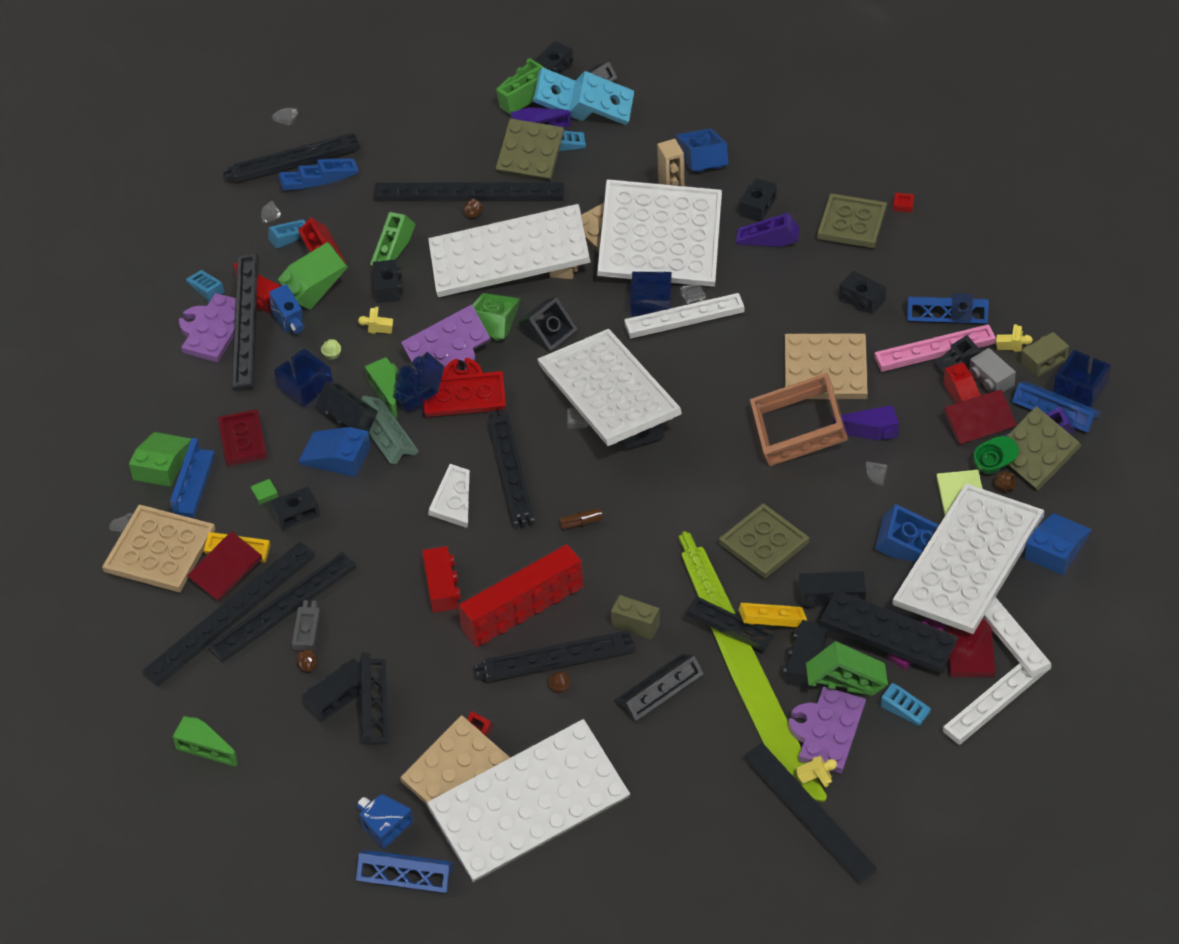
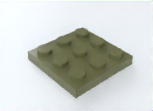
M510 119L496 171L551 181L565 132L564 127Z
M830 193L817 239L875 248L887 209V202Z
M1036 406L1007 436L1012 438L1019 447L1017 459L1008 464V466L1038 491L1082 445Z
M764 503L719 538V544L764 579L809 543L807 535Z

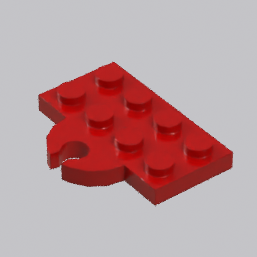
M456 358L445 366L442 377L422 378L425 417L498 411L500 409L506 410L503 371L482 373L481 366L470 358H465L467 369L464 371L457 370L459 364Z

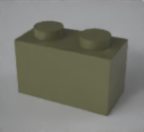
M1052 332L1047 336L1041 337L1035 343L1027 345L1022 350L1021 364L1037 378L1068 360L1069 345Z
M619 595L611 610L612 627L623 631L629 630L632 634L652 640L660 625V608Z

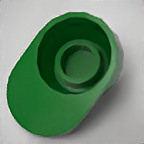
M998 436L979 445L974 452L975 467L984 474H995L1002 467L1017 459L1019 447L1012 438L1007 436Z

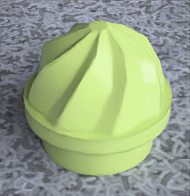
M329 339L324 341L321 352L325 358L333 360L339 357L341 346L335 339Z

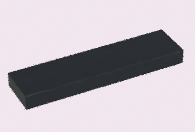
M696 596L686 613L687 616L765 652L774 637V632L757 624L744 623L742 617Z

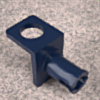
M953 293L952 320L971 321L973 294Z

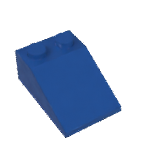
M712 128L675 135L684 153L685 162L692 171L702 172L705 168L711 167L719 169L723 165L729 164L727 142Z
M352 427L315 431L298 463L304 466L356 477L371 448L368 431Z
M894 504L883 515L875 549L893 558L917 562L939 525Z
M1053 513L1034 530L1028 539L1024 559L1064 576L1091 534L1092 529Z

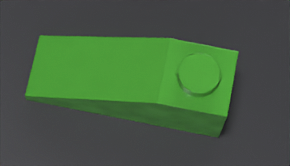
M389 212L372 258L371 266H373L375 261L393 260L399 256L409 243L415 227V223L403 214Z
M387 357L365 366L366 378L378 397L383 400L396 418V375L398 370L395 364H391Z
M183 717L173 735L177 750L234 767L238 765L235 750L204 721L195 717Z

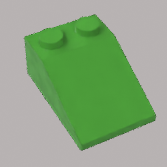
M327 242L290 264L278 280L282 285H288L299 305L311 310L348 266L331 244Z
M482 293L472 304L491 339L502 340L509 334L521 298Z
M153 432L136 448L129 462L133 480L172 487L185 459L191 438Z

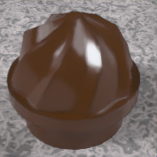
M471 198L470 201L465 203L463 210L467 217L475 218L482 214L483 206L480 202Z
M1008 471L998 474L994 481L995 486L1004 492L1014 490L1015 475Z
M305 650L296 655V664L302 671L311 672L317 666L318 658L313 650Z
M559 670L549 678V687L555 693H564L570 687V677L565 672Z

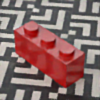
M311 217L298 230L310 252L328 242L346 263L325 225Z
M448 546L422 550L432 613L458 609L457 600H461L459 587L454 586L455 583H458L456 570L452 571L451 567H455L453 554H449Z

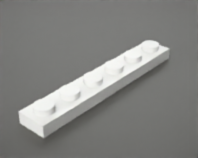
M739 293L624 319L625 327L631 339L744 312V304Z
M995 597L983 619L987 621L991 629L1031 677L1050 670L1051 662Z
M1019 663L943 726V732L960 745L1046 672L1031 677Z

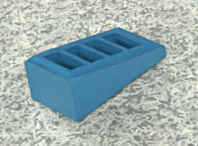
M564 132L559 151L586 148L583 132Z
M298 220L269 227L268 239L276 249L284 247L302 238L298 228H301L306 222Z
M203 270L186 279V282L208 302L211 301L215 293L221 295L225 293L223 284Z
M894 683L889 686L881 698L882 708L919 727L931 712L930 707ZM909 705L912 706L909 711L906 710ZM917 709H918V710H920V712H919V714H918L917 717H916V716L914 715V713H915V712L917 711Z

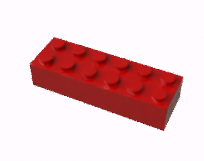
M566 544L460 603L458 606L462 632L476 648L488 643L499 634L507 632L513 626L523 623L536 613H541L545 608L560 602L568 595L578 592L584 587L581 559Z

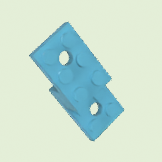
M542 67L539 70L533 102L550 109L569 110L571 117L580 121H584L594 112L626 125L630 118L634 91L586 71L576 80H572ZM551 88L556 89L558 95L554 94ZM610 98L615 99L617 105H614Z

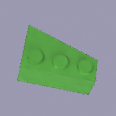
M531 58L526 61L527 64L523 68L519 67L516 70L517 74L514 77H509L496 89L500 108L509 114L533 103L539 70L543 66Z
M836 641L806 663L808 684L811 686L821 683L827 684L830 689H835L836 686L847 688L848 692L873 696L888 685L885 663Z

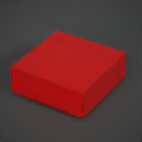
M895 193L893 211L912 213L914 194Z

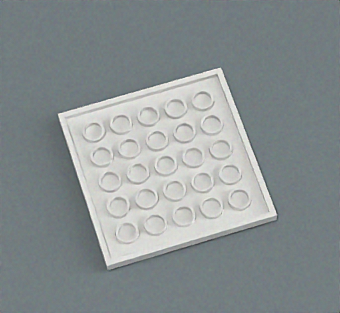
M607 180L597 276L715 287L722 190Z

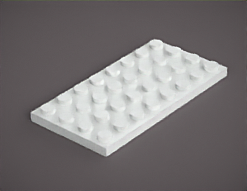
M579 204L428 238L438 297L591 263Z
M610 329L538 358L539 366L607 446L616 444L623 439L634 436L682 414L678 404Z
M965 484L893 598V605L973 634L1026 547L1028 539L1044 517V510Z
M582 719L427 802V807L473 883L627 799L630 793L587 723Z

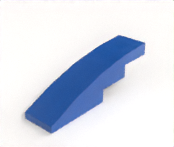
M354 158L319 159L317 165L298 166L297 172H279L278 179L283 190L304 189L342 180L358 174L359 170Z

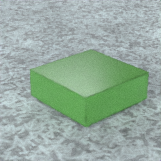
M270 479L250 486L259 505L278 498V492Z

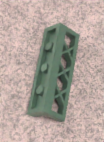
M363 395L361 399L378 411L369 434L391 464H397L403 454L416 456L418 449L383 400Z

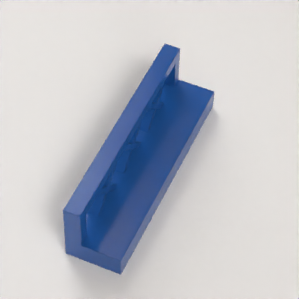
M908 297L907 321L988 324L989 299H973L972 310L974 308H984V319H975L972 316L971 321L952 320V314L950 313L953 298ZM912 306H922L926 312L921 317H912ZM935 306L942 307L946 311L941 318H935L930 311ZM947 314H949V316H950L951 318H944V317H945Z
M1020 382L1018 384L1012 402L1031 410L1037 406L1045 414L1061 406L1069 416L1073 427L1085 432L1090 431L1094 418H1098L1101 412L1029 382Z
M197 438L191 439L170 499L174 514L193 519L215 458L214 451L200 449Z
M363 850L359 853L356 881L447 893L449 874L453 871L454 862ZM364 863L372 864L378 872L372 877L363 876ZM389 866L395 867L400 874L395 880L389 879L383 872ZM410 870H417L423 878L419 882L414 883L409 880L406 873ZM433 873L444 874L442 886L433 885L428 877Z

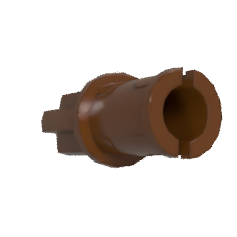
M600 508L585 512L578 511V514L560 518V525L563 530L577 526L585 527L586 524L602 521V513Z

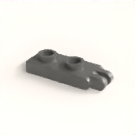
M304 600L303 607H298L292 639L293 650L314 651L321 612L320 607H317V600H312L311 607H309V600Z

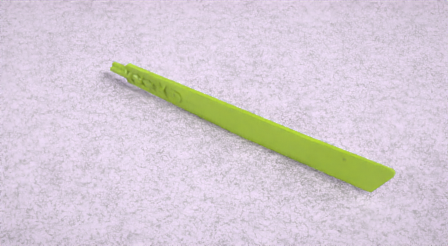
M686 531L682 532V535L678 538L685 552L681 555L698 597L735 614L704 548H697L691 534ZM711 627L729 673L763 744L815 801L825 802L827 796L818 778L803 784L797 775V767L806 764L799 761L802 748L789 730L786 716L752 647Z

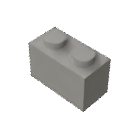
M990 348L970 359V373L987 391L994 392L1001 389L1004 392L1014 386L1016 371Z

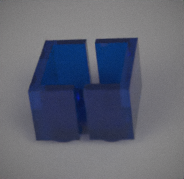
M632 271L631 316H641L671 309L672 272Z
M305 348L291 357L293 374L288 360L274 370L277 387L302 406L315 399L317 392L321 393L325 382L333 383L331 368Z
M1073 350L1055 375L1053 392L1069 399L1074 397V401L1091 408L1109 382L1111 364L1094 358L1092 360L1091 374H1089L1091 356Z
M429 352L422 356H417L412 363L402 366L398 371L399 376L394 385L393 398L409 411L422 404L423 400L426 401L438 393L445 366Z

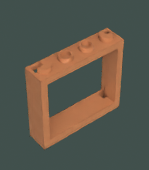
M828 373L750 399L761 445L769 466L848 440L834 387ZM828 392L836 420L835 424L770 445L763 418L764 413Z

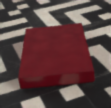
M1001 389L946 406L943 409L959 446L1012 430L1017 426Z
M258 409L218 417L227 466L267 459Z
M231 531L187 576L219 603L263 557Z
M981 620L973 634L946 624L947 633L959 637L949 659L950 678L995 677L992 629L987 621Z

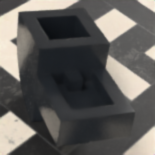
M966 335L950 345L951 351L935 360L936 366L943 374L945 368L964 362L969 370L970 359L979 354V349L969 336Z

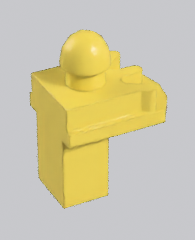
M379 307L370 308L369 317L361 316L358 319L359 324L363 326L368 325V333H392L393 319L378 317Z
M1014 324L1012 335H997V350L1022 351L1023 344L1029 345L1033 339L1029 335L1023 336L1022 326Z
M821 756L812 758L813 761L797 767V775L803 784L819 777L824 787H827L832 782V776L829 772L837 767V762L834 759H829L825 762Z

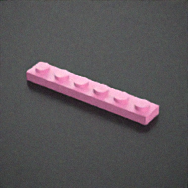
M988 324L875 352V360L881 372L940 358L951 351L950 345L966 335L969 336L978 348L996 344V337Z

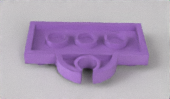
M215 293L208 306H194L183 312L185 319L194 320L187 322L183 318H179L180 330L187 337L181 347L182 353L219 362L235 336L236 298Z
M471 304L401 343L421 378L436 369H439L443 374L445 366L456 358L458 362L465 363V358L475 361L474 349L491 341Z
M823 687L818 704L804 703L794 708L791 712V717L803 718L806 721L805 723H798L794 719L789 718L788 722L791 734L796 740L804 743L799 755V761L808 763L813 761L812 758L821 756L825 762L829 759H834L837 762V767L830 771L842 774L866 699Z

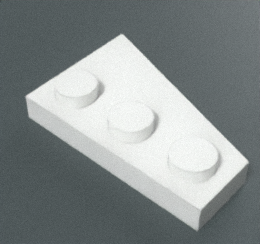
M452 464L449 465L428 510V515L465 528L468 527L469 470Z

